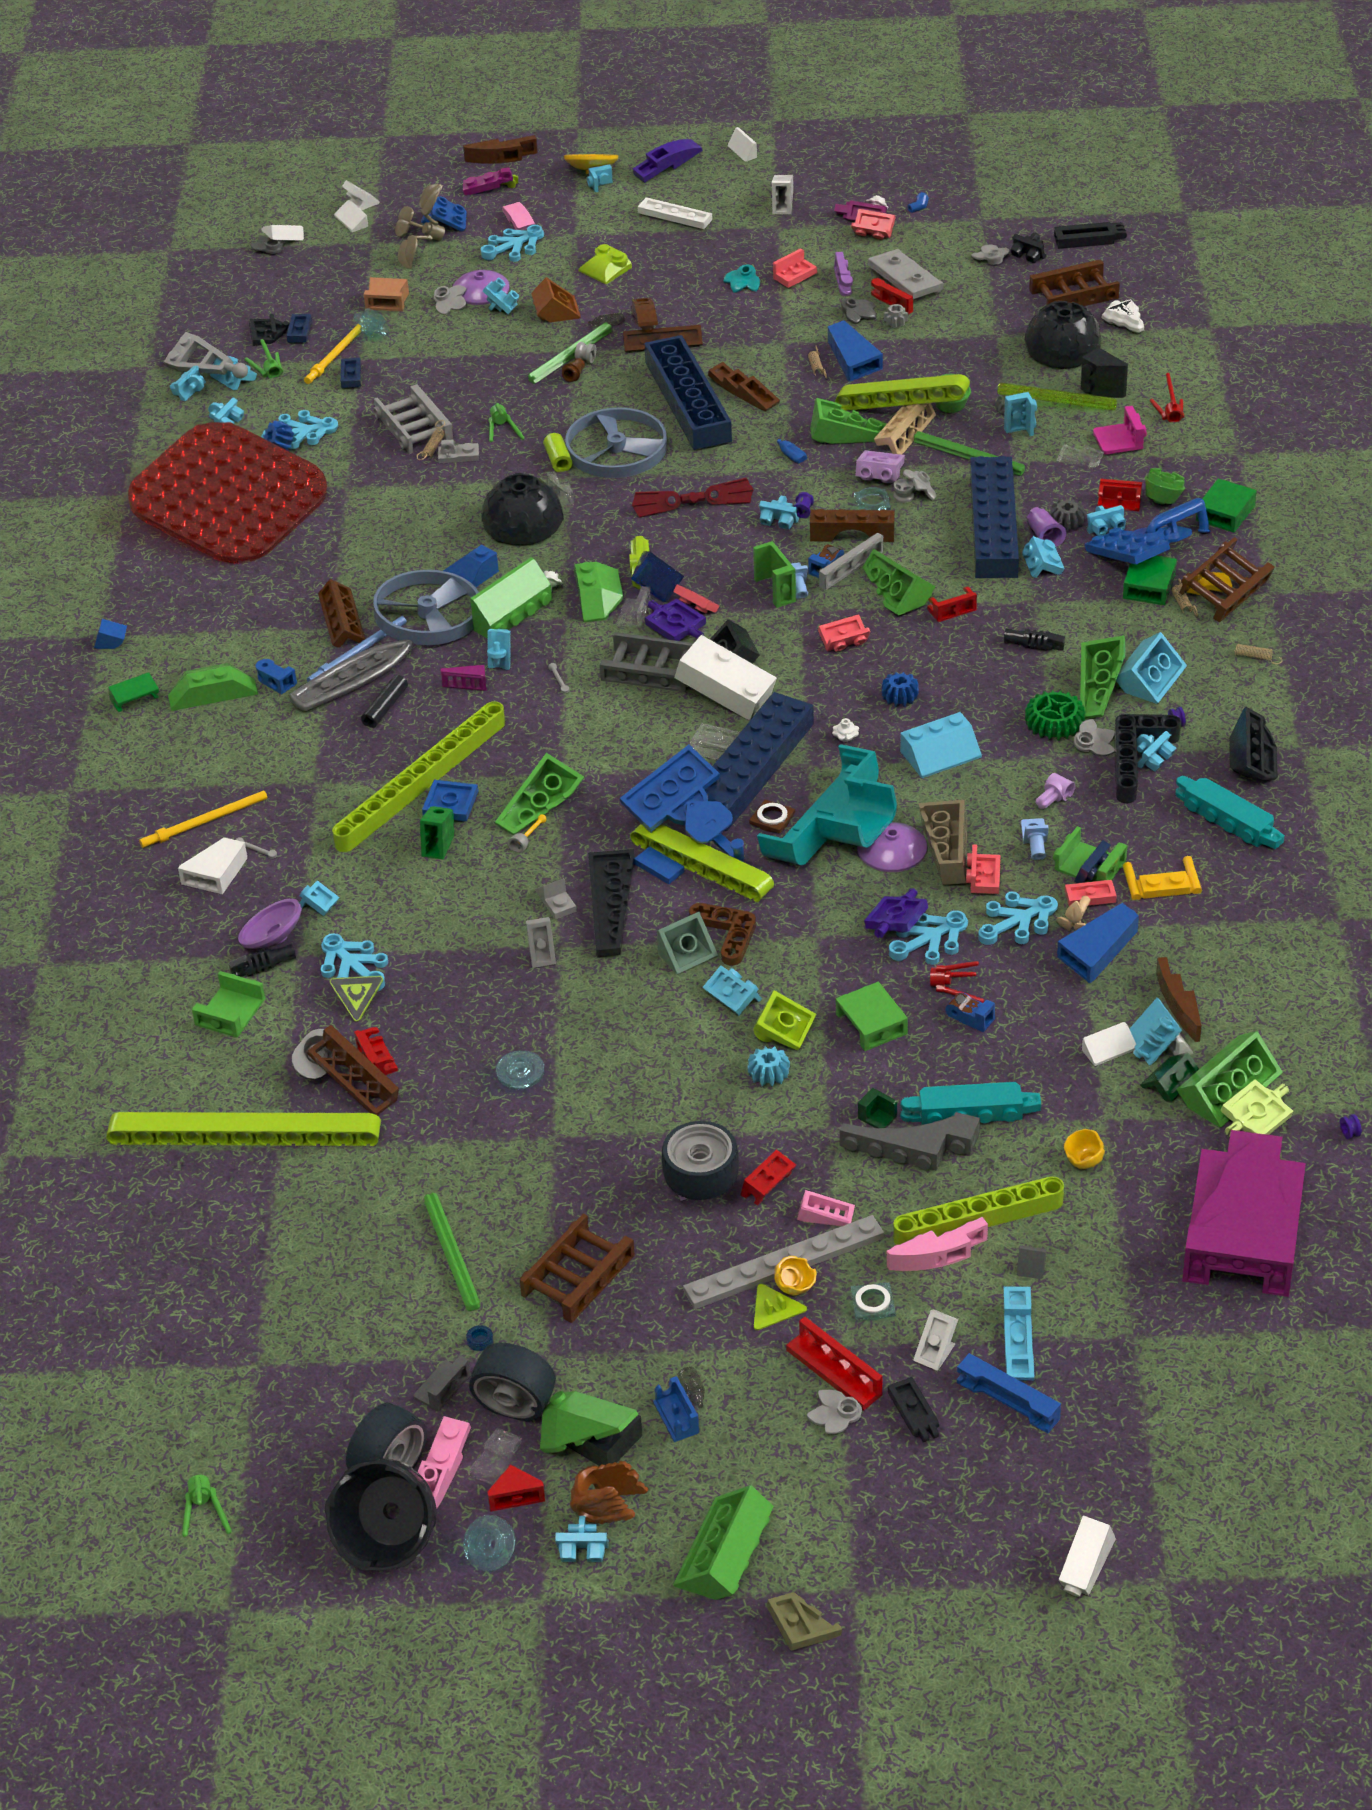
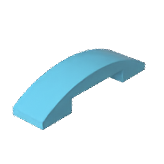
M1004 1287L1006 1373L1017 1380H1034L1031 1287Z

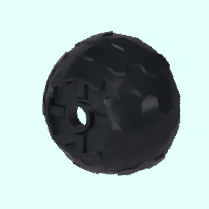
M1055 301L1044 306L1032 318L1025 333V346L1029 355L1038 362L1060 369L1076 368L1082 365L1083 356L1097 348H1101L1100 326L1095 316L1083 305L1075 302Z
M515 473L499 481L487 493L482 506L481 521L485 531L494 540L509 545L538 543L551 537L558 530L562 521H564V514L560 499L551 486H548L540 478L533 475Z
M388 1458L363 1462L346 1470L326 1500L324 1510L331 1543L345 1561L364 1571L398 1569L416 1560L428 1544L436 1524L437 1515L435 1499L425 1479L409 1465ZM390 1502L397 1504L399 1507L397 1518H392L387 1514L386 1508Z

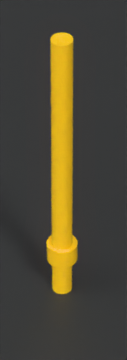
M363 318L319 364H315L310 369V373L304 378V382L310 384L316 377H320L324 373V369L370 323L369 320Z
M261 791L167 829L164 827L158 829L154 834L139 839L140 845L144 848L156 842L163 843L168 841L169 837L267 799V794L265 791Z

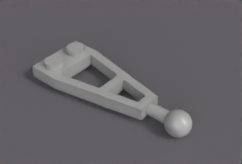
M187 332L183 334L163 361L166 366L179 371L187 372L193 366H198L200 373L225 375L227 371H231L236 378H244L248 374V368L244 363L233 364L234 362L224 353L199 336ZM198 346L208 351L201 363L187 362ZM216 358L222 361L220 365H212Z

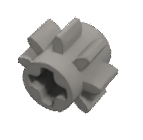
M894 304L887 308V312H884V321L890 327L899 328L908 321V313L905 312L903 306Z

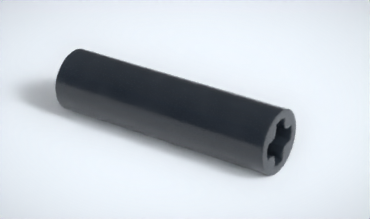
M394 675L361 716V721L365 726L375 728L406 690L408 682L403 676Z

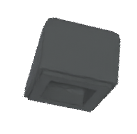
M1020 1245L1017 1276L1042 1279L1046 1264V1249Z

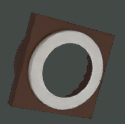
M764 799L750 818L749 824L758 826L767 832L781 833L788 826L790 819L795 814V809ZM771 810L783 813L776 820L766 819L762 815V813Z

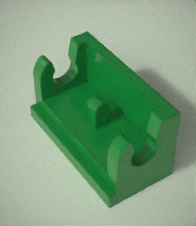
M149 672L108 687L110 701L118 712L122 711V704L152 694L154 699L159 698L157 694L159 693V688Z

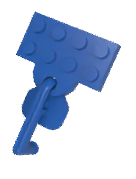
M1201 498L1190 500L1157 515L1146 528L1134 531L1113 528L1109 530L1108 534L1093 537L1092 541L1085 543V549L1089 553L1138 564L1169 550V543L1180 541L1192 535L1191 529L1180 527L1176 524L1177 521L1195 513L1198 515V532H1210L1205 502Z
M690 744L620 797V803L650 833L669 819L675 824L685 825L686 832L696 842L704 844L713 841L725 854L744 862V841L737 838L730 842L721 834L732 824L733 817L731 812L721 802L708 801L707 793L705 792V789L720 778V773Z

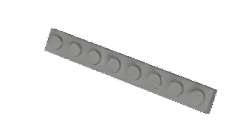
M871 1215L683 1285V1291L695 1310L756 1287L759 1284L775 1280V1266L784 1257L796 1256L798 1258H805L808 1265L812 1266L884 1239V1231L874 1216Z

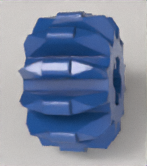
M281 421L269 423L268 429H265V435H263L262 445H264V450L275 456L287 454L288 448H291V443L294 441L292 439L294 435L292 427Z
M905 671L902 674L895 672L894 675L887 674V678L883 679L882 696L884 700H887V704L894 702L895 707L899 704L905 707L906 703L913 704L914 699H917L919 694L917 679L913 678V674L906 675Z

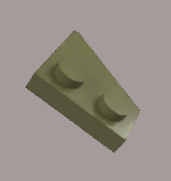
M794 1592L774 1597L767 1601L766 1607L791 1651L833 1639L842 1633V1628L839 1624L831 1625L821 1617V1611L814 1606L808 1605L803 1598Z

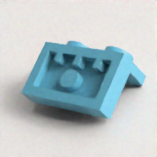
M720 966L702 987L707 993L737 1015H740L753 999L758 1002L762 999L757 993L758 987L749 980L746 983L741 980L742 976L733 968H730L728 971L723 966Z

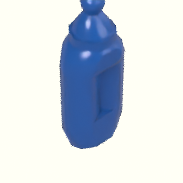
M781 439L777 440L782 453L793 462L799 464L807 459L806 453L792 442L781 441Z

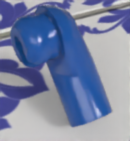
M919 193L916 196V202L907 205L911 213L927 207L929 197L926 193Z

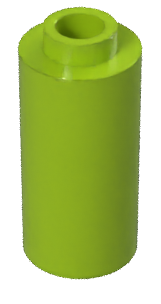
M558 433L547 435L544 438L543 444L553 469L556 472L568 471L572 467V459L562 436Z

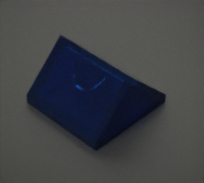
M644 551L640 556L631 580L662 602H667L673 594L676 585H679L684 576L653 553Z

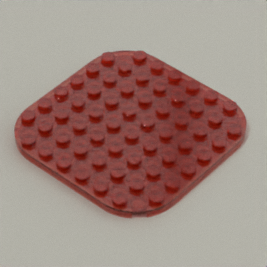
M211 422L198 424L188 430L136 476L129 486L128 500L132 512L145 523L217 560L238 564V561L250 560L251 562L262 558L283 541L323 503L327 494V481L323 472L316 465L231 422Z

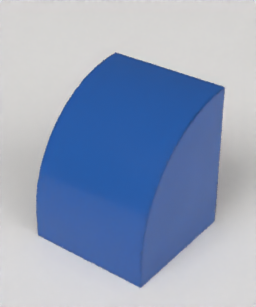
M102 619L94 648L115 649L119 647L124 641L127 626Z

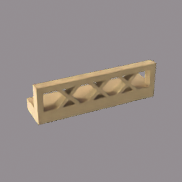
M932 404L903 405L874 438L876 445H889L892 454L902 455L913 443L916 432H922L936 416ZM925 409H926L927 414H928L926 417L924 416V410H925ZM915 418H918L917 427H915ZM906 429H909L908 438H906ZM897 439H899V448L896 445Z

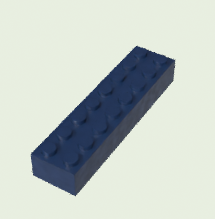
M679 335L644 343L645 363L693 450L732 442L731 420L683 336Z
M971 457L970 485L975 578H1018L1019 554L1012 457Z
M773 692L712 766L720 773V778L705 789V792L707 793L708 801L721 802L732 814V824L724 831L730 829L814 725V707L812 704Z

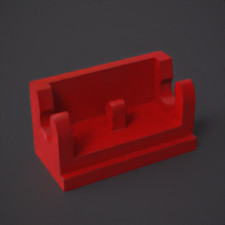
M1100 479L1097 506L1109 509L1122 505L1124 510L1139 511L1142 482Z
M967 586L963 588L967 594L937 602L934 597L929 598L928 600L932 605H928L927 609L937 622L948 620L976 611L977 594Z
M377 1027L354 1031L357 1049L384 1075L398 1071V1067L390 1055L382 1036L369 1038L372 1034L379 1033Z
M776 1149L744 1179L740 1195L747 1199L752 1194L756 1199L754 1204L759 1205L763 1198L778 1183L791 1175L796 1164Z

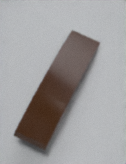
M724 362L719 363L708 371V376L722 388L758 409L766 412L780 403V399L754 376L748 378L739 369L733 371Z
M1167 957L1157 958L1156 975L1167 1005L1188 1035L1195 1042H1200L1202 1025L1194 990L1184 991L1181 974H1171Z

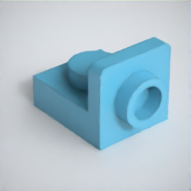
M610 164L589 168L587 183L589 187L593 188L594 192H598L599 185L613 183L612 167Z
M316 881L311 887L307 885L299 895L302 898L300 901L302 908L308 904L322 916H325L339 899L336 894L319 881Z

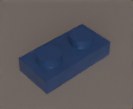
M292 314L287 332V342H307L312 322L311 314Z
M361 358L341 359V388L361 387Z
M1102 840L1080 867L1074 880L1075 883H1085L1087 880L1092 881L1097 874V867L1101 866L1109 856L1107 854L1111 846L1109 843Z

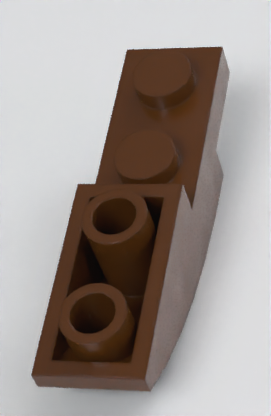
M535 135L502 142L497 138L463 145L464 160L470 163L497 164L521 161L522 156L538 153Z
M652 298L632 299L631 314L635 316V324L642 328V330L654 329L653 325H658V320Z

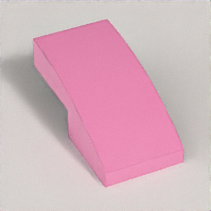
M520 202L502 207L509 222H512L516 230H526L530 225H535L529 212Z

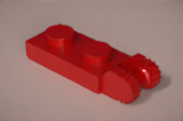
M879 278L871 280V286L876 288L871 290L872 296L890 306L894 304L903 306L908 315L913 312V296L885 283L884 280Z

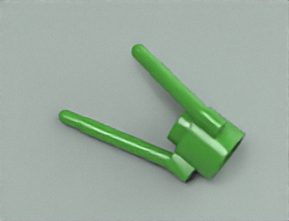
M261 339L260 342L268 358L264 362L263 369L247 357L245 361L259 371L263 377L268 376L270 379L279 377L283 372L279 353H275L276 360H274L265 341Z
M499 403L492 406L490 409L491 417L488 419L489 442H493L494 424H504L506 421L522 440L525 439L521 431L511 420L510 415L507 414L505 407Z
M204 1475L191 1477L187 1483L188 1492L185 1494L186 1505L182 1536L187 1537L192 1502L202 1505L208 1502L209 1499L212 1500L226 1533L230 1534L232 1530L217 1498L216 1489L210 1487L209 1478Z

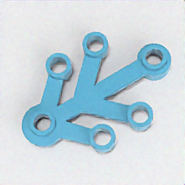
M530 225L527 227V230L505 229L503 231L504 237L497 235L488 237L489 245L481 247V257L485 260H492L496 257V254L513 247L512 252L509 253V259L513 262L519 261L521 259L520 250L522 244L529 240L528 245L524 247L525 254H535L536 242L544 237V231L539 225Z
M308 410L298 412L300 422L291 420L288 414H282L278 417L279 421L293 428L292 432H294L292 439L294 441L291 443L290 449L298 448L305 438H307L308 444L315 445L319 443V439L324 434L334 433L338 428V421L331 417L316 418L310 416ZM265 430L263 431V434L261 436L262 442L264 440L263 435H265Z
M1008 892L1005 895V904L1008 907L1022 906L1028 907V909L1000 907V903L996 901L988 902L986 904V914L988 916L1010 918L994 926L991 924L983 925L979 929L978 939L985 945L994 944L999 933L1020 924L1019 929L1015 931V942L1026 944L1029 941L1028 930L1031 918L1039 914V919L1034 922V932L1040 935L1046 934L1048 932V916L1057 910L1058 903L1056 899L1050 896L1028 899L1020 898L1017 892Z
M951 911L946 917L931 916L923 913L915 923L917 926H913L909 932L899 933L896 931V934L902 938L908 937L910 934L921 936L907 943L901 940L891 942L889 945V956L895 961H902L907 958L909 952L930 942L929 950L925 953V961L930 965L937 964L940 960L938 950L941 936L949 932V939L944 944V951L950 955L956 954L959 951V943L957 942L959 932L967 928L968 919L961 911ZM929 924L940 925L936 928L927 927Z
M335 933L324 937L321 944L322 951L326 953L325 962L321 966V975L323 977L330 978L335 975L334 961L337 955L342 961L338 977L336 978H348L351 968L360 977L382 976L383 982L378 991L384 988V974L380 971L370 972L361 964L371 963L378 968L388 965L386 954H372L374 952L373 942H347L339 934ZM348 951H360L361 954H350Z

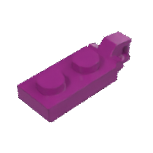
M510 167L463 180L464 195H472L498 188L502 183L513 181Z
M851 200L846 202V205L835 204L834 209L836 214H841L843 219L856 221L859 209L880 213L887 212L886 206Z

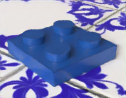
M434 780L422 808V814L424 815L432 806L450 808L453 810L454 820L467 821L478 794V785Z

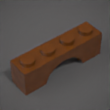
M811 510L810 541L832 542L833 538L842 531L859 530L869 537L879 533L883 535V542H894L895 510Z

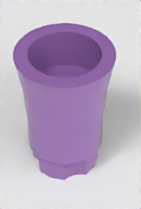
M1035 507L1030 510L1027 521L1036 537L1042 540H1050L1056 547L1060 546L1066 537L1065 528L1045 509Z

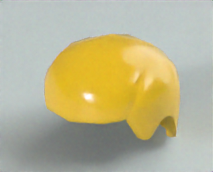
M1083 1129L1075 1131L1067 1137L1064 1143V1150L1068 1160L1074 1167L1079 1169H1088L1096 1166L1102 1161L1105 1153L1104 1144L1098 1133L1094 1130Z
M796 1256L784 1257L775 1266V1282L782 1292L789 1295L803 1294L816 1282V1269H812L805 1258H798Z

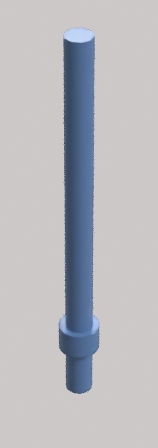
M401 616L392 623L401 627L407 621L405 617ZM379 630L329 664L325 663L320 666L317 672L307 678V682L340 662L365 651L386 637L387 634Z

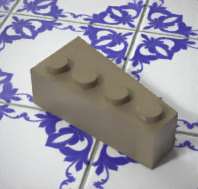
M965 800L918 803L921 823L942 885L966 883L967 814Z

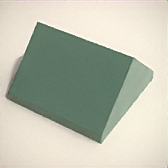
M696 912L657 930L658 954L676 974L718 956L700 912Z

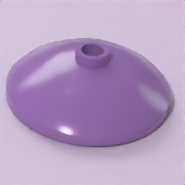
M475 270L465 273L453 284V286L461 285L467 288L462 297L467 304L471 305L490 304L486 300L488 296L482 291L491 281L493 282L497 278H501L506 285L502 290L506 294L510 288L508 280L503 275L491 270Z
M891 822L870 847L857 846V851L861 860L871 868L884 872H901L917 866L925 858L927 842L922 833L917 829L904 823Z
M284 899L258 912L240 931L238 936L240 944L244 948L259 949L282 943L292 932L300 918L302 910L300 903L296 899Z

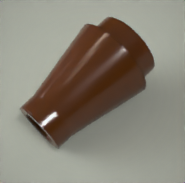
M577 358L562 367L563 379L568 382L577 381L585 367V362L581 358Z

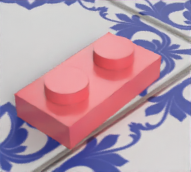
M678 584L673 591L680 595L679 600L689 605L692 602L695 603V608L704 613H707L708 610L715 613L720 606Z
M1112 880L1065 885V895L1069 906L1075 901L1079 902L1082 896L1090 898L1091 901L1088 906L1116 903L1117 896Z

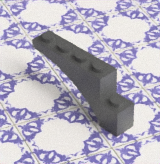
M956 1112L954 1116L947 1119L905 1128H870L843 1123L840 1128V1146L850 1151L865 1152L873 1157L880 1156L892 1159L897 1163H907L924 1170L931 1169L937 1171L946 1150L956 1154L971 1155L980 1134V1118Z

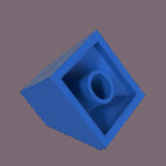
M480 545L443 571L463 577L476 588L499 572L497 552Z

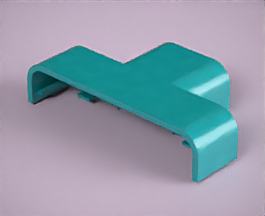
M840 744L838 748L842 768L839 776L783 838L761 833L757 835L762 855L772 859L804 865L827 839L865 848L870 847L893 821L897 809L893 785L877 782L879 767L875 751Z

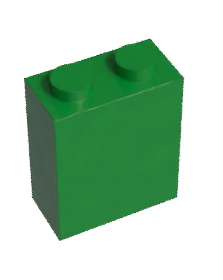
M1218 478L1202 498L1205 502L1209 525L1235 533L1255 507L1257 490Z
M1156 555L1138 564L1131 563L1124 581L1123 599L1165 606L1176 575L1177 559Z

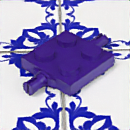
M677 598L664 605H659L654 600L648 602L647 607L654 612L645 617V625L668 640L680 641L688 635L696 639L701 635L704 636V633L698 629L706 624V617Z
M910 888L903 896H884L864 920L866 929H876L874 934L877 938H882L887 931L909 932L928 909L927 899H916L915 897L918 893L914 888Z

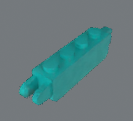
M1186 776L1177 778L1176 784L1179 788L1176 789L1175 795L1184 801V806L1190 811L1200 814L1209 822H1214L1224 828L1225 831L1235 834L1246 843H1251L1256 847L1264 844L1276 849L1284 843L1285 835L1273 827L1274 817L1272 814L1207 778H1199L1197 781Z
M1016 1082L924 1087L919 1091V1096L904 1097L901 1100L900 1107L902 1111L900 1118L905 1122H921V1125L947 1119L958 1112L978 1117L981 1123H989L991 1121L1013 1122L1015 1120H1022L1025 1113L1041 1111L1040 1093L1021 1092V1087Z

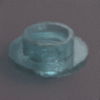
M366 308L363 313L356 312L354 314V320L361 325L360 330L366 335L373 336L378 334L386 336L389 333V329L385 325L386 318L377 311Z
M529 1051L508 1053L500 1058L496 1064V1076L499 1082L513 1089H525L534 1086L542 1079L545 1070L542 1059Z
M485 1515L477 1518L470 1524L464 1536L463 1548L465 1557L473 1567L480 1571L493 1572L502 1569L515 1552L516 1539L514 1530L508 1521L500 1516ZM495 1540V1547L492 1549L491 1542Z

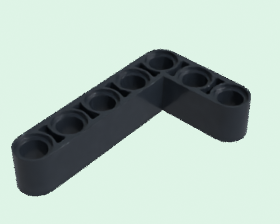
M1121 714L1116 717L1114 731L1116 798L1119 802L1128 804L1134 802L1137 798L1136 739L1141 734L1154 736L1155 742L1167 731L1171 734L1168 741L1171 744L1178 742L1181 731V719L1179 717L1155 714Z

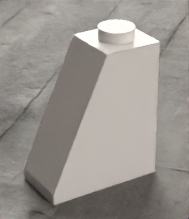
M774 175L772 180V214H791L793 175Z
M222 838L181 864L178 868L181 884L223 894L247 860L245 842Z
M1086 1516L1082 1517L1059 1578L1061 1585L1065 1587V1592L1080 1597L1081 1593L1089 1596L1116 1540L1110 1525Z

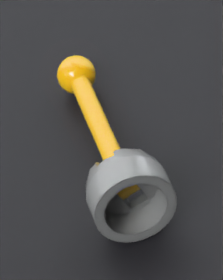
M543 814L539 815L537 821L525 834L518 833L513 835L508 840L509 848L522 853L528 846L529 841L527 837L541 823L546 822V816Z

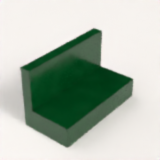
M1188 1052L1171 1056L1147 1077L1140 1086L1142 1088L1155 1086L1166 1102L1172 1101L1179 1094L1177 1088L1196 1073L1199 1068Z

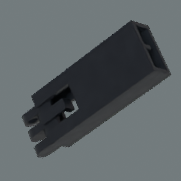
M1122 222L1054 227V238L1058 249L1114 244V240L1127 237Z

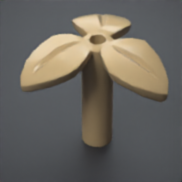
M1082 896L1079 902L1075 901L1065 913L1068 919L1058 917L1056 922L1067 931H1070L1072 927L1076 931L1086 925L1081 923V919L1091 901L1090 898Z

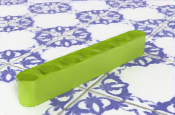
M955 374L849 384L842 387L835 402L842 405L841 409L847 411L958 401L964 397L969 388L970 381L965 375Z
M640 824L630 834V838L636 846L640 845V848L645 850L650 846L681 864L685 869L691 872L696 871L698 875L706 879L715 880L717 884L730 890L734 889L736 893L749 899H755V902H759L774 887L772 877L766 872L706 844L698 843L693 838L665 825H659L650 833Z
M1046 1177L900 1215L893 1222L894 1243L901 1245L929 1231H933L939 1237L945 1232L955 1230L967 1222L981 1217L988 1223V1227L1056 1210L1063 1205L1064 1183L1058 1177Z

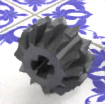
M1067 498L1065 501L1058 500L1057 503L1052 504L1051 512L1049 513L1067 531L1071 528L1076 531L1077 527H1082L1084 523V508L1082 503H1076L1075 499L1069 501Z

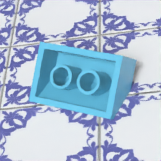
M1159 632L1140 643L1121 667L1116 682L1125 693L1157 704L1187 665L1164 635Z
M961 712L901 732L900 752L921 778L982 757L972 725Z

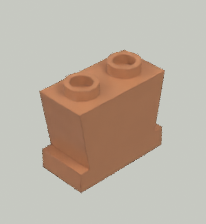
M370 277L369 290L364 292L365 309L403 311L404 301L409 295L408 280Z

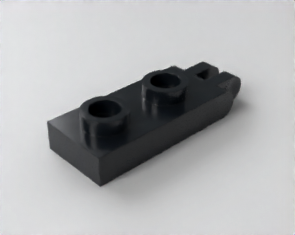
M913 1377L888 1385V1394L912 1435H919L922 1442L929 1441L927 1431H929L933 1439L939 1437L937 1429L939 1421Z

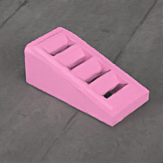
M805 1190L797 1220L844 1226L851 1223L855 1205ZM834 1209V1214L830 1213L829 1210ZM840 1210L845 1211L844 1217L839 1215Z

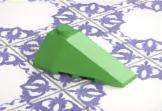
M816 398L810 430L812 439L817 442L831 444L875 442L874 438L886 426V423L874 418H869L868 420L863 418L855 410L852 413L841 409L842 405L836 402Z
M875 549L872 550L863 565V569L870 581L878 586L876 589L877 594L883 595L885 599L883 601L884 606L897 615L924 606L936 587Z
M1124 635L1081 643L1080 701H1082V705L1085 707V719L1103 717L1125 658Z
M546 753L497 818L495 824L515 835L536 821L539 815L546 814L569 798L580 785L584 776Z
M559 1391L550 1398V1403L543 1410L540 1449L544 1453L560 1452L566 1449L567 1446L565 1444L571 1442L579 1446L593 1436L598 1440L619 1433L638 1413L634 1409L577 1391Z

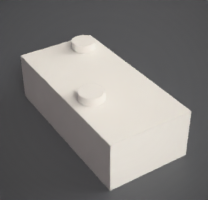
M702 635L680 659L674 677L749 720L752 719L772 694L777 679L775 676Z

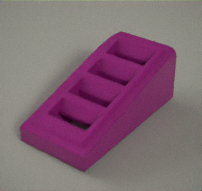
M484 665L441 669L442 687L487 691ZM448 676H452L453 680L448 681Z

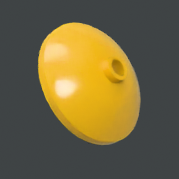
M564 155V160L574 168L586 170V174H589V168L608 164L611 166L618 160V155Z

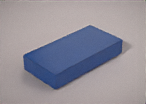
M650 846L634 858L636 866L667 884L672 883L684 873V866Z

